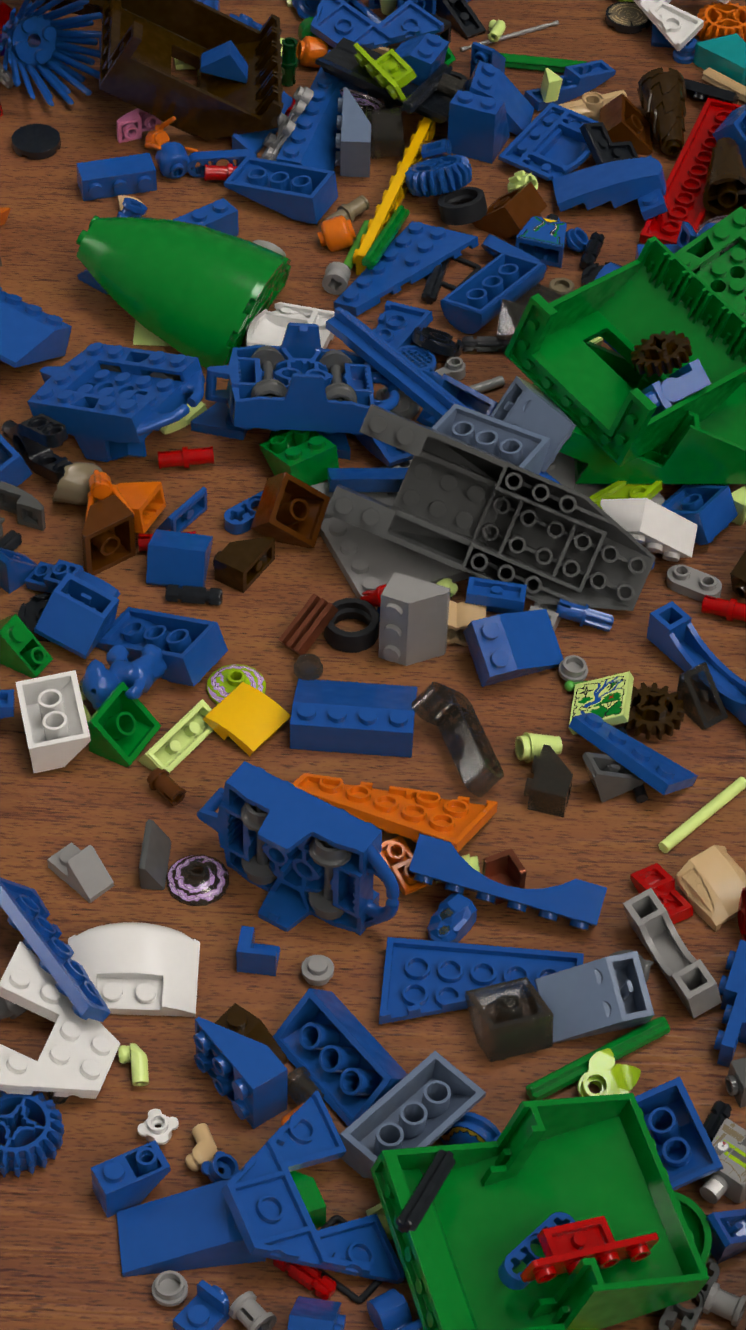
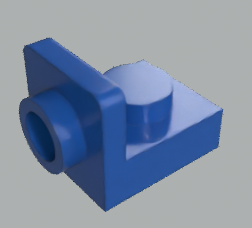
M201 1280L197 1284V1295L173 1319V1328L176 1330H219L229 1319L228 1296L220 1287L216 1285L211 1286L204 1280Z

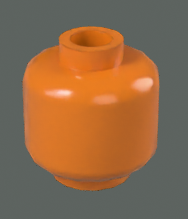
M305 36L297 44L296 57L302 66L320 69L321 66L315 64L316 59L325 56L328 50H332V48L319 37Z
M342 215L324 220L321 223L322 231L317 232L321 246H327L330 252H337L351 247L353 239L356 238L351 220H346Z

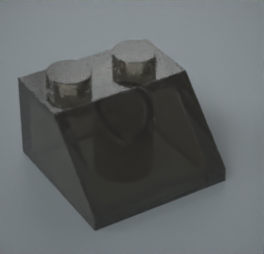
M527 977L465 991V999L477 1043L490 1062L505 1060L510 1057L553 1047V1013Z

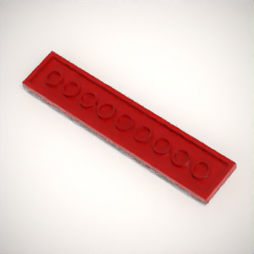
M707 98L666 181L667 190L664 198L668 212L647 219L640 233V243L645 244L647 239L655 236L663 244H677L683 221L690 223L696 234L698 233L707 214V210L703 205V190L712 156V148L717 143L712 134L733 110L742 105Z

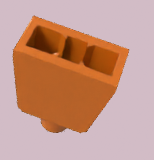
M157 481L116 484L119 492L135 514V533L145 534L166 507L162 483ZM95 499L94 504L100 501V499Z

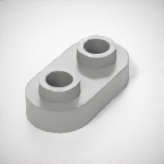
M683 564L674 565L667 571L666 585L674 592L699 602H703L705 595L716 598L721 596L722 583L712 575Z

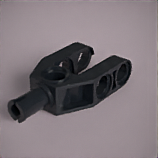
M42 413L20 424L13 420L3 423L1 431H4V433L2 434L12 439L15 450L22 456L34 473L58 484L59 480L64 476V467L73 463L68 461L66 457L62 458L54 454L50 448L60 447L67 440L66 426Z

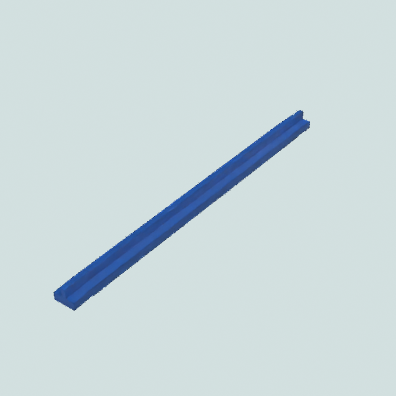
M341 307L335 308L334 317L326 321L325 328L342 340L345 345L436 420H439L454 404L466 407L347 310L344 311ZM540 471V473H539L540 476H543V477H545V478H547V479H549V480H552V481H554V482L560 484L556 479H554V478H553L551 475H549L546 471H545V473L542 472V471Z

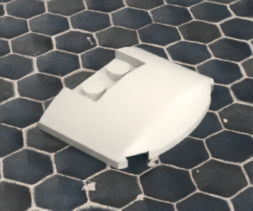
M283 302L275 303V311L271 312L265 309L252 321L247 332L246 346H280L288 323H306L319 326L321 348L326 349L330 340L334 338V334L325 328L326 321L333 318L335 312Z
M139 922L101 925L68 938V945H70L74 952L71 959L83 966L89 979L111 1011L110 1014L196 1017L200 942L198 940L192 939L184 933L169 927Z

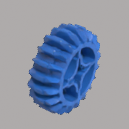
M458 154L441 155L425 159L422 162L411 165L405 173V182L409 193L419 197L437 196L453 192L472 181V168L468 158Z
M1 1091L0 1143L5 1144V1146L0 1145V1172L4 1177L9 1171H14L15 1175L19 1178L23 1170H28L33 1175L35 1166L38 1165L45 1169L47 1159L55 1160L57 1149H61L64 1134L62 1114L59 1112V1109H56L52 1099L46 1101L42 1092L33 1096V1092L31 1095L6 1094L4 1091Z

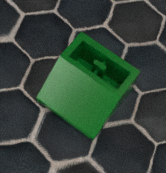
M291 430L282 435L274 436L260 444V450L274 476L287 472L312 486L328 479L327 468H339L337 446L316 431Z

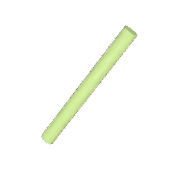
M744 777L736 779L658 844L659 849L663 853H668L746 788V779Z

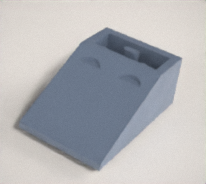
M343 87V98L338 97V113H342V115H337V130H340L341 133H336V148L340 149V151H336L335 166H340V176L370 177L371 123L348 88Z
M518 376L515 377L490 415L493 418L550 438L551 443L541 471L544 473L550 464L554 462L556 455L570 438L572 431L576 427L567 415L537 386Z
M637 951L604 957L534 980L551 1044L641 1026L648 1023L655 1015Z

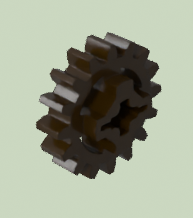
M662 331L660 335L658 333L651 334L649 340L642 339V345H635L634 351L630 353L634 370H638L639 375L646 373L647 377H651L656 373L658 377H661L663 373L664 375L672 374L674 368H682L681 363H688L690 361L689 356L693 354L689 338L685 337L684 333L676 335L675 331L669 334H665V331Z
M641 683L640 689L633 686L629 720L625 723V729H634V736L636 737L641 733L645 734L646 740H649L651 735H656L659 740H662L663 733L671 737L674 729H680L685 709H683L684 702L683 700H677V692L669 694L668 686L659 689L657 688V683H653L652 687H647L645 683Z

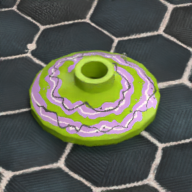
M231 664L223 666L211 674L207 680V693L209 698L218 705L242 682L251 685L265 694L266 682L263 675L255 668L247 665Z

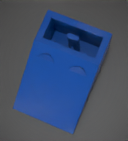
M201 1017L196 1018L195 1035H193L196 1044L195 1063L201 1072H207L210 1075L218 1093L229 1098L237 1116L241 1120L246 1119L254 1129L287 1110L288 1069L273 1051L265 1044Z

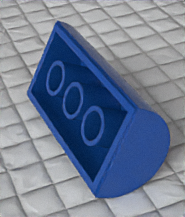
M501 253L440 300L444 316L458 331L465 334L476 333L541 282L545 276V264L511 253Z

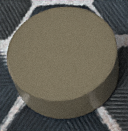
M555 278L549 283L548 294L552 299L556 300L574 291L575 285L567 278Z

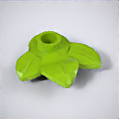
M610 1048L600 1050L590 1058L588 1072L584 1073L578 1081L577 1090L579 1096L627 1094L636 1085L641 1070L627 1064H615L614 1054ZM588 1085H597L599 1087L600 1092L596 1094L592 1093L589 1090Z

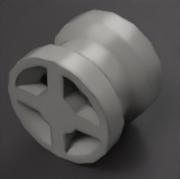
M341 262L329 263L322 280V286L325 291L333 295L342 294L347 289L351 271L349 267Z

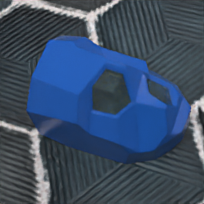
M451 893L440 903L438 910L431 916L427 928L429 940L458 943L476 922L477 909L473 902L460 893Z

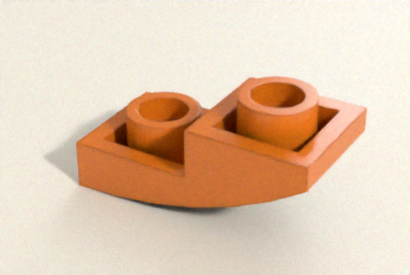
M399 835L382 843L380 854L395 875L399 884V890L404 895L428 886L427 884L414 881L415 875L409 873L413 853L403 836Z

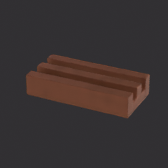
M313 594L278 640L284 646L303 657L338 612V609L330 602L328 603L325 599Z

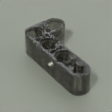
M432 682L412 702V708L420 718L438 726L463 783L475 796L483 797L504 777L500 763L470 701L462 693L438 682Z

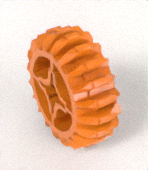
M730 1L727 4L711 2V5L706 4L704 8L699 9L697 17L704 20L703 28L696 34L700 41L737 33L746 42V6H740L739 3L733 4Z

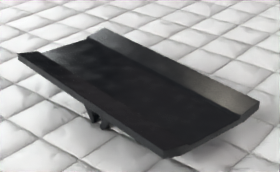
M343 37L335 48L325 56L316 59L315 64L321 66L324 72L366 90L371 103L378 105L377 99H383L384 106L382 108L384 109H381L382 111L394 105H403L398 98L394 100L386 90V87L383 89L375 77L372 78L365 66H360L354 57L357 53L353 47L355 42ZM360 45L374 60L382 56V54ZM410 82L407 86L402 87L401 90L407 98L419 85ZM443 82L414 112L440 124L448 122L449 103L457 91L461 89Z

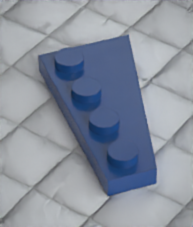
M387 300L385 311L380 314L378 325L373 331L395 349L410 345L413 342L411 337L414 329L420 327V331H422L423 327L426 328L433 321L432 311Z

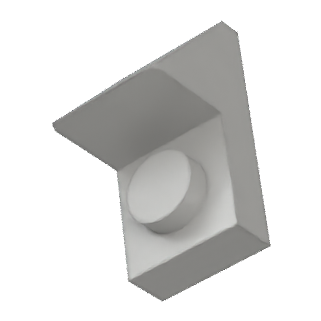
M71 842L47 859L48 868L89 903L114 886V881L91 845L80 850Z

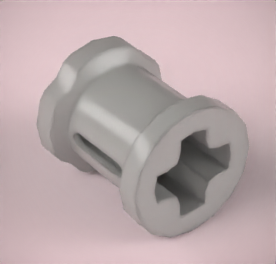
M714 1282L706 1298L703 1313L708 1315L712 1312L731 1321V1325L737 1327L746 1309V1295L741 1297L721 1289L720 1284Z
M247 1291L240 1295L230 1306L228 1315L234 1320L238 1319L248 1330H272L277 1321V1317L272 1312H266L256 1301L257 1296L252 1291Z

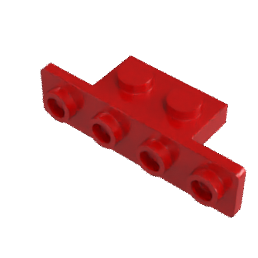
M605 1216L545 1228L537 1235L545 1258L533 1260L520 1276L523 1282L536 1280L537 1283H545L554 1279L559 1274L568 1273L570 1276L583 1258L595 1257L600 1269L612 1267L620 1260L630 1258L631 1262L640 1261L651 1254L650 1249L659 1241V1237L655 1232L615 1241Z

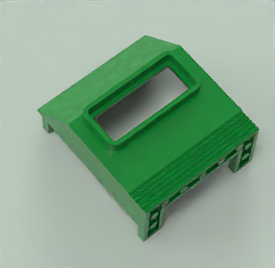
M653 236L647 239L637 260L550 303L539 293L531 296L504 355L621 467L630 460L632 461L634 458L636 459L668 441L688 411L699 415V423L707 419L746 380V320L660 240ZM662 331H665V334H669L672 331H675L676 335L684 333V336L689 338L693 353L692 356H689L690 361L688 363L699 359L711 384L652 417L657 406L638 388L633 389L586 342L596 337L604 338L633 366L630 353L634 351L635 345H642V339L649 340L651 334L658 333L660 335ZM681 363L682 367H684L688 363ZM646 373L643 374L651 384L657 381L662 382L670 378L669 375H671L669 373L664 375L663 373L661 377H658L656 373L651 377H647Z

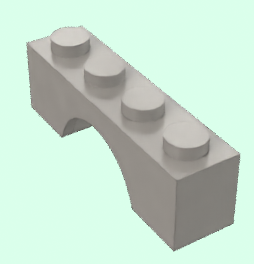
M652 888L624 902L623 906L628 923L692 1018L694 1019L721 1004L722 1001L717 982L701 959L697 960L687 949L676 931L666 908Z

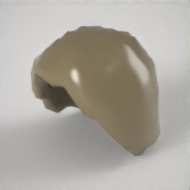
M75 462L65 466L64 476L57 484V491L54 492L52 501L87 506V494L90 491L89 478L94 470L103 472L102 469L94 463Z

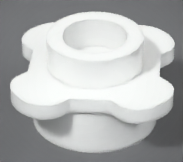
M151 1109L148 1112L146 1121L138 1125V1134L145 1137L148 1142L156 1140L158 1145H163L171 1139L172 1130L178 1128L179 1122L176 1117H168L162 1114L160 1109Z

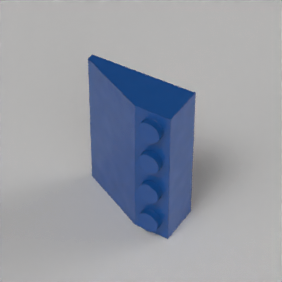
M0 287V360L16 368L65 356L72 326L62 322L63 319L61 317L49 315L43 312L41 307L27 304L22 301L20 296L8 294L2 291Z
M298 678L290 720V749L412 758L418 687Z

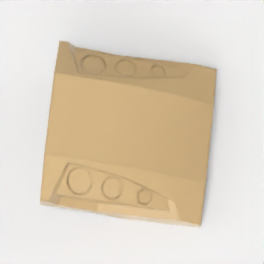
M713 845L689 859L676 874L675 884L682 890L685 899L693 906V910L716 932L720 930L722 924L737 916L742 888L746 887V874L727 853L725 846Z

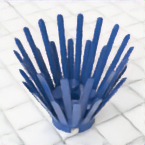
M24 0L16 16L15 7L10 12V18L2 28V41L0 43V52L5 47L3 68L6 72L9 62L14 85L18 87L21 84L19 67L27 92L34 100L36 97L26 69L50 106H54L53 95L38 71L69 105L74 104L73 99L68 95L71 93V90L54 72L86 96L91 95L92 91L81 83L86 78L66 64L99 79V71L80 62L91 66L94 65L95 60L82 54L100 58L101 51L71 43L96 46L98 41L95 38H101L102 31L63 29L93 26V20L102 19L103 14L97 12L54 20L82 10L84 8L83 5L88 4L89 0H78L48 13L46 12L64 0H52L38 10L36 9L46 0H36L33 4L30 0Z

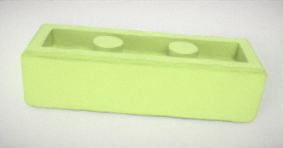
M202 699L138 761L152 771L156 768L166 769L170 773L213 731L203 720L212 709Z

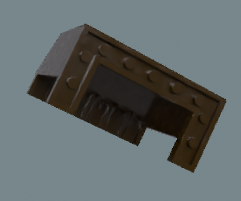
M103 0L99 89L156 116L163 122L175 116L176 120L170 124L171 126L205 140L232 136L234 133L239 135L278 128V116L283 109V88L281 87L283 73H281L282 44L280 43L282 29H280V18L271 14L259 31L197 0ZM231 40L248 64L247 83L199 72L201 54ZM172 57L193 66L197 70V87L171 75Z

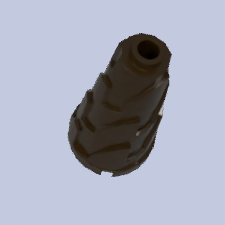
M661 67L643 75L638 82L639 88H637L641 106L645 110L647 119L650 120L655 140L658 141L661 151L666 155L675 156L684 146V132L686 131L684 119L686 115V85L684 77L679 71L669 68V72H663Z
M730 137L718 139L715 147L712 148V156L703 190V205L710 215L711 212L717 214L718 219H724L739 207L746 209V170L742 162L739 145Z

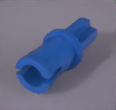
M562 598L559 599L557 611H555L559 613V617L577 622L580 627L584 624L606 632L611 630L614 622V617L610 614L588 608V604L582 606Z

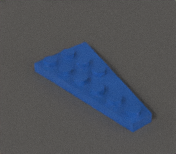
M412 221L390 243L377 265L372 270L366 268L333 302L334 309L341 307L344 311L347 310L354 316L364 313L381 303L380 298L386 294L391 293L394 295L401 291L403 284L407 282L410 284L415 283L432 273L434 268L450 257L456 259L461 256V251L468 246L471 249L478 246V236Z
M387 937L379 1024L538 996L535 979L582 965L584 953Z

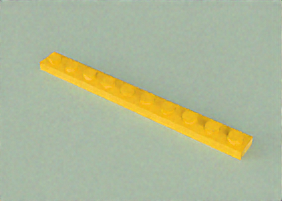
M424 117L423 120L418 121L416 134H412L410 146L405 148L403 160L397 164L396 175L391 176L389 189L384 190L382 203L376 206L375 217L370 219L367 233L361 237L360 248L354 251L353 264H356V275H360L367 268V266L362 265V259L394 211L401 205L408 191L405 173L411 165L422 162V145L431 143L435 135L436 122Z

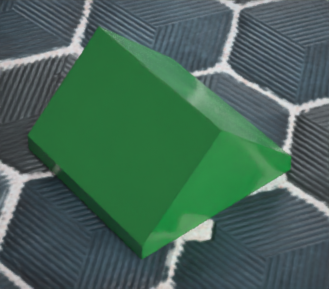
M120 682L87 722L91 738L89 751L124 767H128L149 743L161 725L139 699H128L125 696V692L129 688L124 682Z

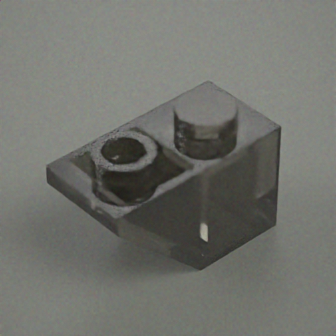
M544 744L540 756H534L531 773L534 776L533 778H527L524 796L529 797L528 810L564 817L571 795L573 774L551 746Z

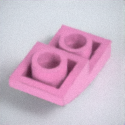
M137 108L117 120V141L123 143L141 139L142 132L155 129V125L161 124V120Z

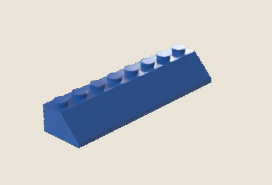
M320 67L310 88L314 91V95L303 113L295 121L296 127L282 145L276 161L333 171L335 168L336 151H340V149L336 148V133H341L340 130H337V115H342V113H338V97L343 98L340 92H343V87H346L350 93L355 94L352 95L353 97L361 99L367 97L368 92L324 72L322 67Z

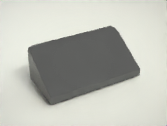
M148 819L145 825L140 857L141 889L164 890L171 840L150 819Z

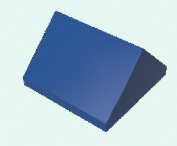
M156 529L148 543L146 583L148 585L167 587L169 584L179 585V588H183V585L205 587L213 536Z

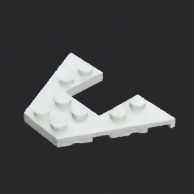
M633 0L677 51H680L703 28L704 20L669 4L672 0ZM716 0V1L722 2V3H724V4H727L730 0Z
M20 941L0 980V997L53 1021L55 1024L38 1061L0 1044V1090L7 1094L31 1095L33 1091L54 1092L56 1097L75 1095L80 1098L96 1099L121 1043L99 1021L89 1018L84 1020L74 1013L72 1002L58 991L55 986L57 983L55 979L39 965L40 959Z

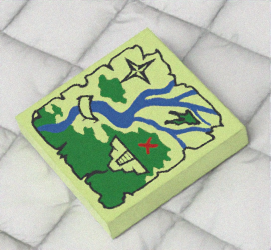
M628 671L575 684L569 725L574 716L585 713H594L611 726L628 722L634 681L631 672ZM569 728L573 735L578 734L574 730Z

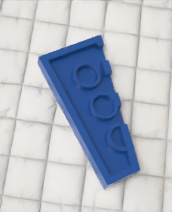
M594 713L574 716L569 725V728L662 795L691 787L698 775L604 722L600 716Z

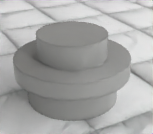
M570 655L560 662L558 673L565 681L582 682L587 677L588 667L583 658Z
M312 955L303 961L301 973L309 984L323 986L333 977L334 964L330 958L324 955Z
M172 1270L164 1271L153 1281L152 1296L160 1305L173 1307L186 1299L188 1284L180 1273Z

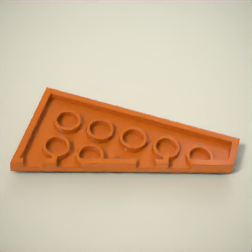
M303 773L292 783L295 787L337 808H342L349 814L365 822L372 823L387 833L401 835L416 843L419 833L451 842L457 852L497 813L498 806L497 801L487 800L486 805L470 803V797L458 796L457 799L447 800L441 799L437 792L389 786V791L374 789L373 783L361 781L360 785L344 784L341 778Z

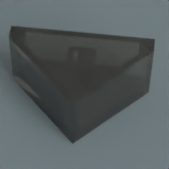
M706 662L679 675L677 700H683L685 714L702 730H705L728 718Z

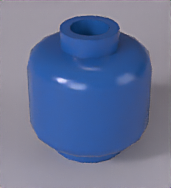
M166 142L161 145V150H157L155 156L161 174L169 179L184 176L188 172L187 166L190 161L185 147L178 142Z

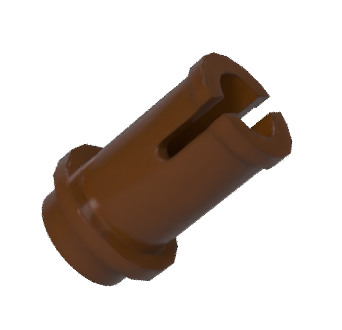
M156 768L149 774L147 778L149 788L153 791L157 790L172 806L178 805L184 799L186 790L169 777V772L166 769Z

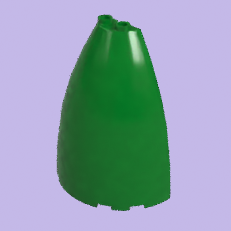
M95 215L89 224L88 231L82 230L76 241V244L80 245L76 256L118 305L143 327L185 356L198 357L200 365L206 369L209 366L228 365L233 347L240 348L242 346L249 325L259 312L269 309L285 287L291 269L289 265L291 260L256 243L207 226L171 219L143 217L100 218Z

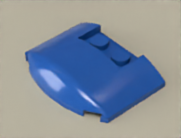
M551 102L498 156V160L547 181L572 173L591 155L579 128L584 123H597L598 121Z

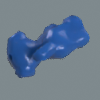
M116 644L106 654L107 663L110 665L109 670L105 668L102 662L96 659L87 666L86 673L80 681V688L83 694L92 703L93 708L97 710L120 682H124L129 688L125 692V696L128 699H138L143 693H147L153 683L161 678L167 670L162 650L156 645L146 644L142 648L141 657L129 662L127 659L129 656L128 650L122 645Z

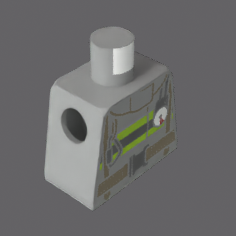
M726 1118L712 1141V1145L724 1169L701 1178L705 1184L700 1188V1194L707 1202L712 1204L717 1203L723 1195L735 1203H742L746 1200V1130Z

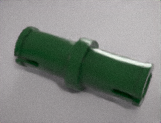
M291 37L282 40L281 73H283L281 84L287 87L295 85V73L298 66V58L296 57L298 41Z

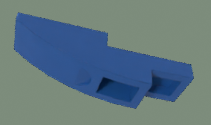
M741 939L739 940L736 952L731 950L729 952L725 969L730 970L728 976L722 975L718 987L720 995L723 996L720 1009L725 1010L722 1023L727 1024L725 1031H718L714 1049L720 1051L717 1064L730 1067V1062L733 1060L738 1042L746 1044V941Z

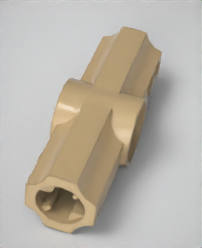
M624 90L602 95L598 92H587L583 94L580 100L558 105L599 122L600 109L623 93L626 97L627 94Z

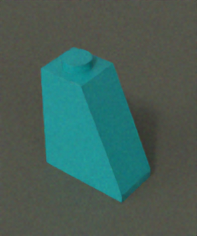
M737 33L696 43L693 61L696 66L704 70L710 67L746 86V42Z

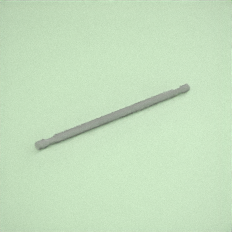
M556 20L552 23L501 36L499 41L542 30L549 26L559 25V21ZM488 39V40L481 41V42H478V43H480V44H482V45H488V44H492V43H495V42H491V41ZM472 44L470 46L460 47V51L463 52L467 49H472Z

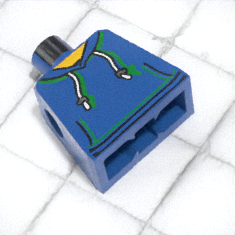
M549 214L546 218L533 216L517 235L515 247L536 257L545 265L561 268L567 224L560 221V218L554 214Z

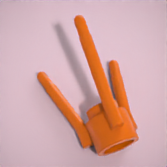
M175 116L161 124L155 125V130L147 133L145 148L161 150V145L170 141L164 128L176 120ZM185 147L187 153L198 152L197 149Z
M94 470L89 478L90 491L87 494L88 502L85 521L90 506L94 504V500H103L111 494H115L132 511L119 492L118 486L112 484L110 476L107 473Z

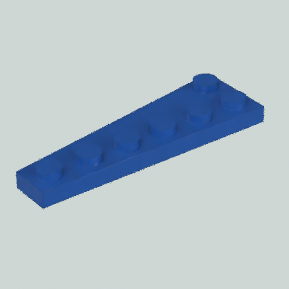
M0 877V908L9 916L7 919L9 924L20 931L25 938L23 940L25 946L39 957L41 968L52 975L57 982L55 986L58 991L72 1002L74 1013L84 1020L89 1018L103 1022L111 1011L89 979L83 966L71 959L74 952L70 945L58 939L62 932L57 925L47 921L46 918L50 913L36 890Z

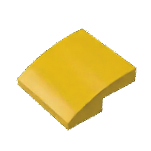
M242 682L214 707L203 720L223 740L230 737L250 757L288 722L291 715L266 694Z

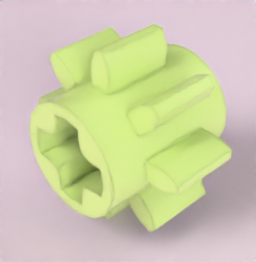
M524 170L515 172L514 176L508 179L510 181L507 186L508 193L529 182L533 184L536 190L538 189L536 177L532 173L525 174Z

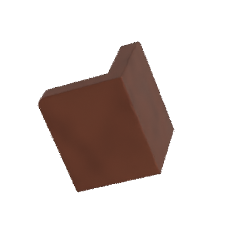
M512 848L483 859L482 874L506 886L525 889L526 870ZM496 898L494 904L498 905L507 901Z

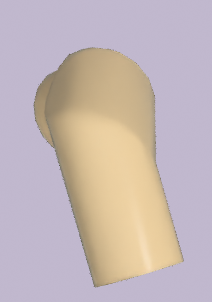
M205 1123L198 1124L192 1129L196 1146L192 1149V1153L188 1154L185 1158L186 1165L194 1172L201 1169L203 1162H210L217 1152L216 1143L208 1125Z

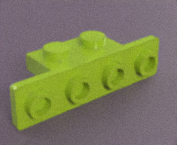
M356 42L353 45L357 52L354 57L360 66H365L372 78L375 77L383 89L386 87V90L394 100L398 98L403 102L406 97L401 88L407 86L417 77L415 71L393 49H390L377 60H374Z

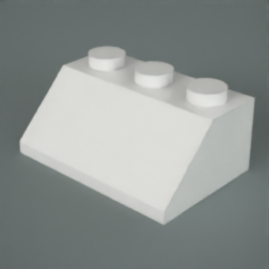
M648 498L601 500L600 506L604 512L639 543L646 546L645 548L648 551L660 553L663 555V559L678 562L680 558H692L697 524Z
M76 670L15 682L33 773L65 767L91 741Z

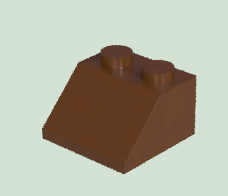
M623 93L600 109L599 122H603L612 143L631 141L637 154L650 155L653 153V131L650 120Z
M529 182L499 197L487 208L486 215L480 220L473 222V225L502 239H507L514 235L517 237L531 217H542L540 213L547 205L533 184Z
M287 472L267 478L251 529L265 537L271 536L275 538L276 542L314 548L330 497Z
M115 494L90 506L83 527L84 571L92 575H96L136 555L134 513Z

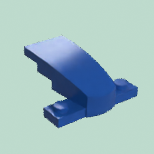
M652 155L603 163L552 180L560 212L582 203L585 204L588 211L611 201L615 209L635 199H638L644 221L668 212L664 198L667 184L663 167L658 160L652 158Z

